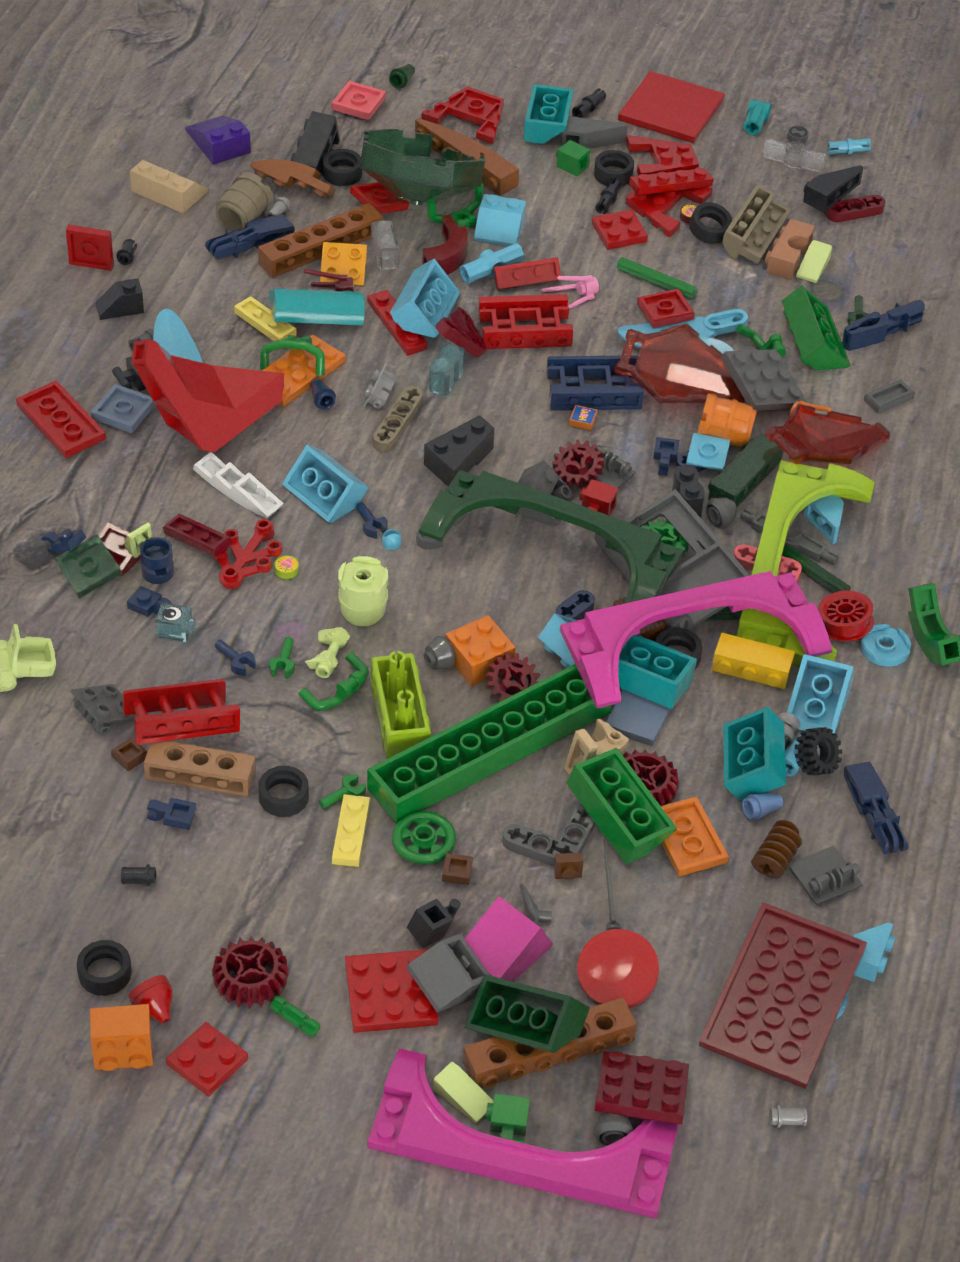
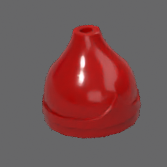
M158 975L147 979L129 993L128 997L132 1005L149 1004L151 1018L156 1019L161 1024L171 1019L170 1008L173 1000V990L165 975Z

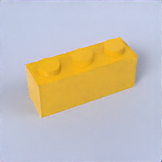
M721 633L714 653L712 671L786 689L793 666L795 651Z

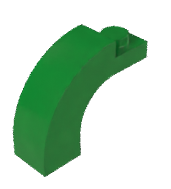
M935 583L908 588L912 611H908L915 638L924 654L937 665L943 666L959 662L960 635L952 634L942 620Z

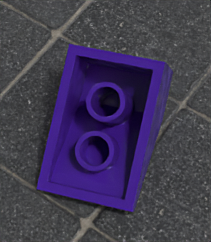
M220 116L185 127L186 132L213 165L251 153L250 132L239 120Z

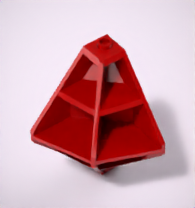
M153 340L134 341L131 365H134L167 427L173 428L202 451L216 452L282 401L284 373L209 365L170 355L159 343Z

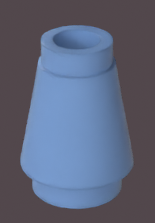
M779 793L750 794L742 802L745 816L748 819L759 820L783 807V798Z

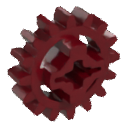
M579 439L576 440L574 445L567 442V448L559 447L560 454L554 453L555 461H552L553 470L564 483L567 481L569 488L573 484H576L578 489L581 488L583 483L588 486L590 480L598 481L597 474H603L602 467L605 464L602 451L597 450L596 444L590 447L587 440L584 444H580Z
M506 653L503 659L498 656L494 664H490L488 667L489 672L485 675V679L490 681L485 688L492 689L493 691L490 698L497 696L499 698L497 703L538 683L536 680L540 677V673L533 672L536 665L531 664L529 666L527 664L528 657L520 660L518 653L513 658L510 657L509 653Z

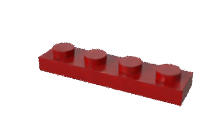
M695 168L694 170H677L676 172H659L658 174L630 177L629 185L638 195L711 187L713 186L714 178L704 168Z
M388 290L367 296L368 304L407 356L427 350L428 343L421 334L405 331L393 320L390 311L396 300Z

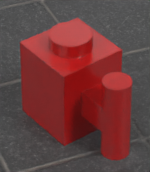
M592 479L587 488L583 487L579 500L582 501V506L610 516L617 505L618 488Z

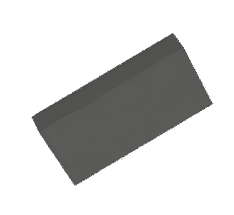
M900 379L865 394L864 401L879 414L914 399L915 392Z

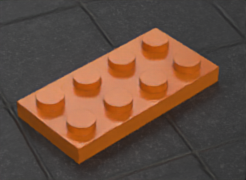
M312 334L309 336L312 338V344L320 348L325 355L324 376L316 375L315 356L305 350L291 349L262 371L285 374L282 401L279 403V405L285 407L311 388L312 381L316 379L322 380L345 363L346 354Z

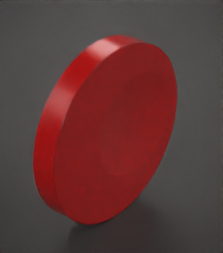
M611 929L597 934L586 943L579 955L577 973L582 990L595 1004L600 1005L623 997L630 1009L643 1003L653 993L659 979V963L654 948L643 936L626 929Z

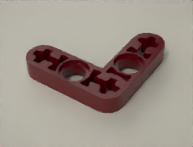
M880 195L839 200L824 214L832 222H844L875 216L884 212L886 201Z
M457 307L450 314L452 321L443 317L435 325L437 331L445 339L476 358H479L487 351L486 345L483 343L472 318L461 307Z

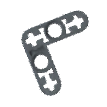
M582 804L574 808L558 839L521 825L512 824L504 829L502 842L504 847L510 851L554 866L555 854L582 852L596 823ZM584 815L589 816L585 818L583 825H581L580 818L584 817ZM578 833L582 836V838L579 840H571L568 837V834ZM514 836H519L515 840L510 839L514 838ZM536 843H543L547 848L539 851L532 846Z

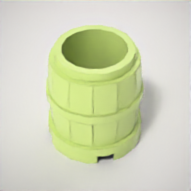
M368 556L354 557L353 562L347 565L346 562L343 563L338 571L340 587L338 591L342 615L348 622L356 626H370L377 623L384 616L388 601L387 568L381 566V561Z

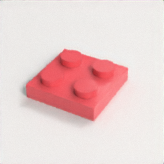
M348 81L333 100L332 110L370 120L386 99V91Z

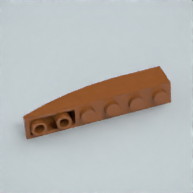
M420 118L415 120V137L418 140L430 142V148L470 176L474 175V179L477 177L479 182H482L483 185L499 196L519 185V168L490 148L444 126Z

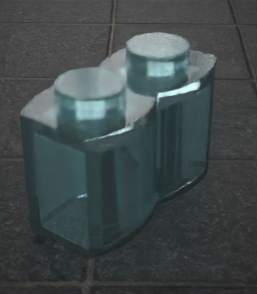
M449 343L441 349L439 357L430 365V392L442 396L451 392L454 382L460 379L463 374L464 348Z

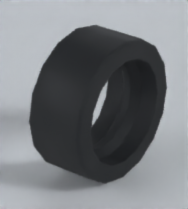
M349 149L331 150L323 157V177L329 183L337 186H348L358 182L362 177L361 156ZM338 165L351 166L352 168L342 170L333 167Z
M607 150L598 154L595 158L594 176L601 184L607 186L611 179H614V184L616 179H618L622 186L629 183L630 177H633L634 160L626 152ZM617 166L623 168V170L614 171L605 167Z
M701 203L693 211L689 221V228L691 233L704 243H720L723 241V236L732 222V217L729 211L717 203ZM699 218H712L716 220L722 228H709L705 226Z
M677 627L666 629L657 636L656 643L666 647L680 645L689 649L692 652L689 656L697 659L695 669L699 666L703 647L700 638L688 629Z
M276 766L271 768L261 776L258 782L259 802L262 808L271 815L290 817L301 812L309 801L308 779L302 771L295 767ZM287 783L299 789L298 794L288 799L275 798L268 793L270 788L278 784Z
M99 940L84 947L78 955L76 965L80 984L86 991L92 994L103 996L115 994L125 988L131 979V959L128 950L120 943L113 940ZM102 958H112L121 964L120 970L108 977L93 976L89 974L87 969L91 963Z

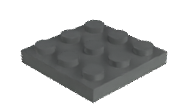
M776 349L725 351L721 356L746 403L753 406V409L757 411L791 409L796 401L807 403Z

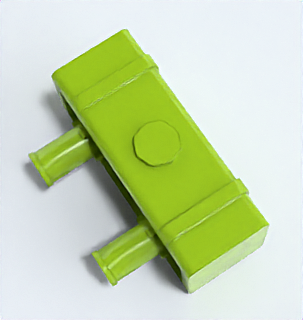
M393 651L389 656L373 657L371 659L372 697L375 700L382 734V746L385 749L386 759L431 737L430 720L426 711L425 696L422 693L419 670L414 654H404L401 651H397V655H395V651Z

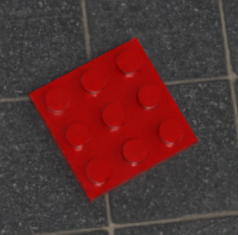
M429 949L345 956L353 1033L438 1025V1013L406 968L410 962Z

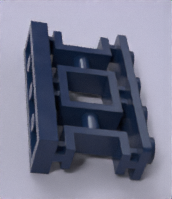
M637 355L547 357V379H559V384L550 385V411L574 410L575 405L596 410L642 409L644 395L642 383H630L629 379L638 378L639 365ZM584 379H604L605 384H584Z

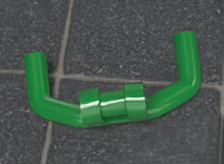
M482 182L475 183V199L466 208L450 213L454 222H457L459 227H472L476 225L477 218L472 213L480 206L483 199ZM427 200L429 220L434 223H442V216L444 215L436 214V200Z
M742 324L737 326L736 332L751 339L759 350L776 349L781 358L786 355L781 335L773 334L765 343L754 330Z
M288 335L285 339L267 343L261 349L260 370H264L269 366L270 352L284 348L305 350L316 357V375H325V355L320 348L312 344L311 337L297 338L296 336Z
M350 652L345 659L356 671L351 673L346 681L342 680L336 685L337 691L334 697L319 701L306 688H303L298 693L311 708L317 711H324L336 707L362 688L368 677L369 670L353 652Z

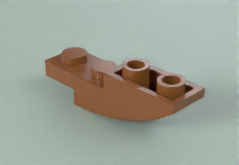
M278 159L259 160L250 164V167L255 170L254 174L262 179H266V177L273 179L272 183L281 188H284L285 185L292 188L293 184L303 189H306L308 186L314 189L313 193L322 198L325 195L332 198L336 191L331 185L318 180L321 173L317 169L305 164Z

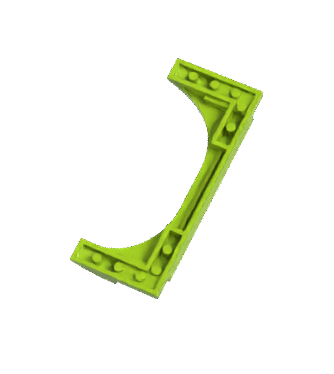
M781 460L751 575L771 571L773 576H778L789 527L798 513L806 506L830 495L870 503L875 482L856 471L830 463L828 469ZM753 608L742 610L737 637L795 651L793 665H801L803 655L806 653L788 624L761 610ZM831 646V653L817 657L835 662L837 650Z

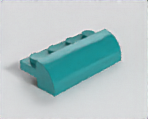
M286 288L269 290L268 299L272 305L271 315L275 322L364 325V297L362 292L294 290Z

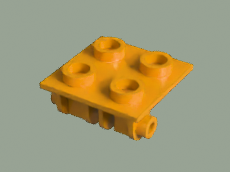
M323 242L321 272L348 275V277L353 278L354 286H364L367 245ZM320 276V282H334V280H337Z

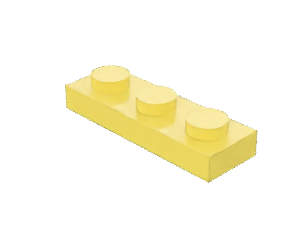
M251 296L234 306L235 314L273 341L285 339L288 335L296 336V328L288 322H275L271 315V310Z
M344 794L333 849L332 864L359 867L370 807V797Z

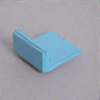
M694 433L686 464L723 471L726 457L729 453L730 439Z

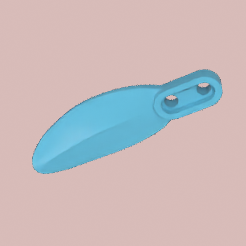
M163 309L156 318L153 341L159 343L170 355L203 363L200 353L182 320L174 311Z
M733 309L652 328L650 323L622 326L618 328L617 332L623 340L637 348L652 352L680 351L683 346L691 341L735 332L739 324L747 327L748 315L741 309Z

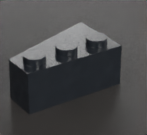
M312 111L309 119L305 120L304 133L298 138V148L296 153L292 154L291 161L308 165L317 169L322 174L323 157L326 153L333 150L334 144L338 145L340 143L336 116Z
M480 415L424 444V465L444 484L449 486L460 470L469 472L474 465H478L493 450L495 428Z

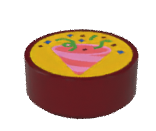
M687 204L681 207L680 219L683 222L689 224L696 205Z

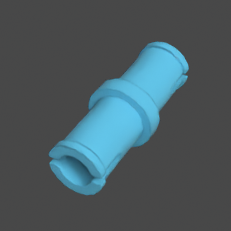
M846 138V141L828 142V154L847 153V155H852L853 152L871 151V146H869L871 141L870 138L857 140Z

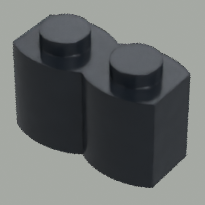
M693 465L677 466L674 471L672 491L676 489L701 518L705 492L703 486L698 482V471Z

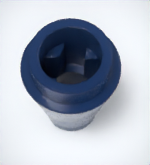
M320 379L312 381L310 387L314 404L324 410L333 407L336 401L335 392Z

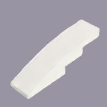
M211 452L194 465L193 470L213 487L236 503L266 519L284 504L251 473L244 475L231 462L225 465Z

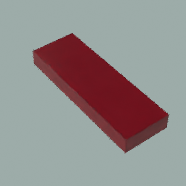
M182 514L176 515L162 527L164 534L215 558L233 544L231 537Z

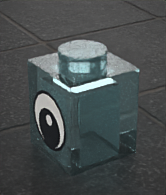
M162 603L156 618L157 638L187 642L189 633L194 632L196 619L192 618V608Z

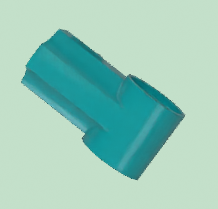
M754 99L750 100L743 127L749 135L755 136L761 132L764 122L768 121L771 103Z

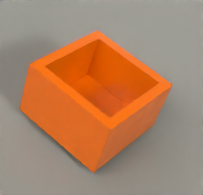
M489 615L445 634V638L451 642L455 650L456 661L454 666L471 687L486 680L485 675L489 672L488 667L491 663L494 664L498 656L503 659L506 653H509L511 658L515 655L516 647Z
M149 1004L90 1008V1038L95 1070L111 1071L117 1068L132 1067L139 1069L145 1066H153Z

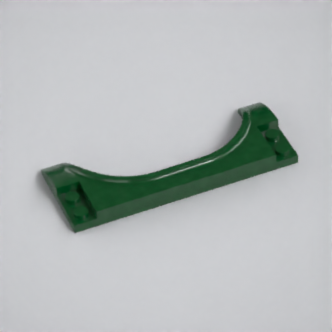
M460 470L447 489L439 492L419 529V534L441 542L459 517L475 509L493 506L515 515L521 507L541 512L600 535L606 539V548L622 554L630 572V586L625 603L659 596L683 556L682 549L661 542L662 534L486 471H482L479 476Z

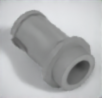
M285 197L276 198L273 206L266 211L265 217L288 212L290 209L289 200Z
M780 1105L770 1107V1125H775L776 1128H780L781 1125L806 1126L807 1109L805 1107L781 1108Z

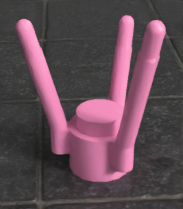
M592 275L558 276V280L579 282L577 284L555 286L541 290L542 293L577 289L578 294L584 297L568 305L569 309L587 300L594 299V294H597L599 291V284L596 277H592Z

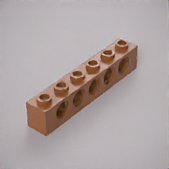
M370 203L354 208L259 246V265L272 278L321 259L323 242L359 244L383 234V216Z
M622 997L590 1007L581 1034L578 1036L581 1038H575L555 1053L493 1037L464 1046L463 1064L469 1077L480 1088H491L509 1079H520L525 1074L545 1071L554 1065L564 1062L571 1063L580 1057L589 1054L596 1055L605 1049L615 1046H625L635 1040L637 1024Z

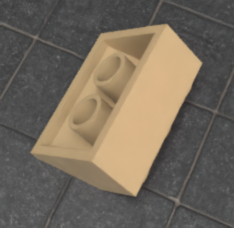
M145 160L140 161L130 170L132 192L183 214L209 192L207 187Z

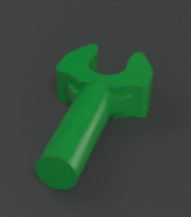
M285 637L280 656L270 658L269 671L272 677H275L278 668L285 669V679H288L294 673L295 662L289 660L294 643L293 638Z
M346 775L342 777V787L321 798L319 805L322 809H325L342 800L344 794L364 796L366 793V783L358 787H352L358 784V775Z

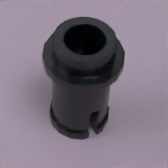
M126 239L122 248L118 250L116 257L120 264L128 265L132 263L134 259L133 254L137 248V243L134 244V240Z
M147 864L146 867H122L121 869L122 884H146V886H150L156 883V867H151L150 864Z

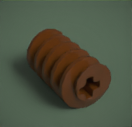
M787 820L775 822L773 828L751 860L752 866L756 871L770 878L778 879L782 877L784 870L788 867V863L792 861L793 856L802 845V839L797 826Z

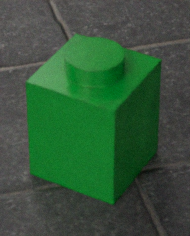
M569 140L563 146H560L556 152V167L578 176L589 167L590 149Z

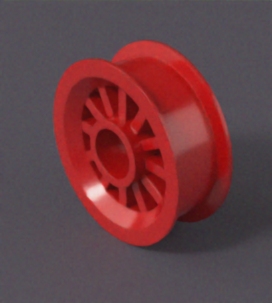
M838 591L829 594L819 603L818 611L830 639L836 641L858 640L869 634L874 626L872 616L873 603L862 593Z

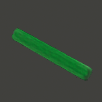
M621 257L617 262L618 270L668 290L679 289L683 296L690 299L696 295V286L624 257Z

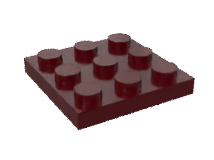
M603 1051L594 1111L682 1125L689 1064L676 1060L654 1059L649 1056L628 1055L618 1051Z

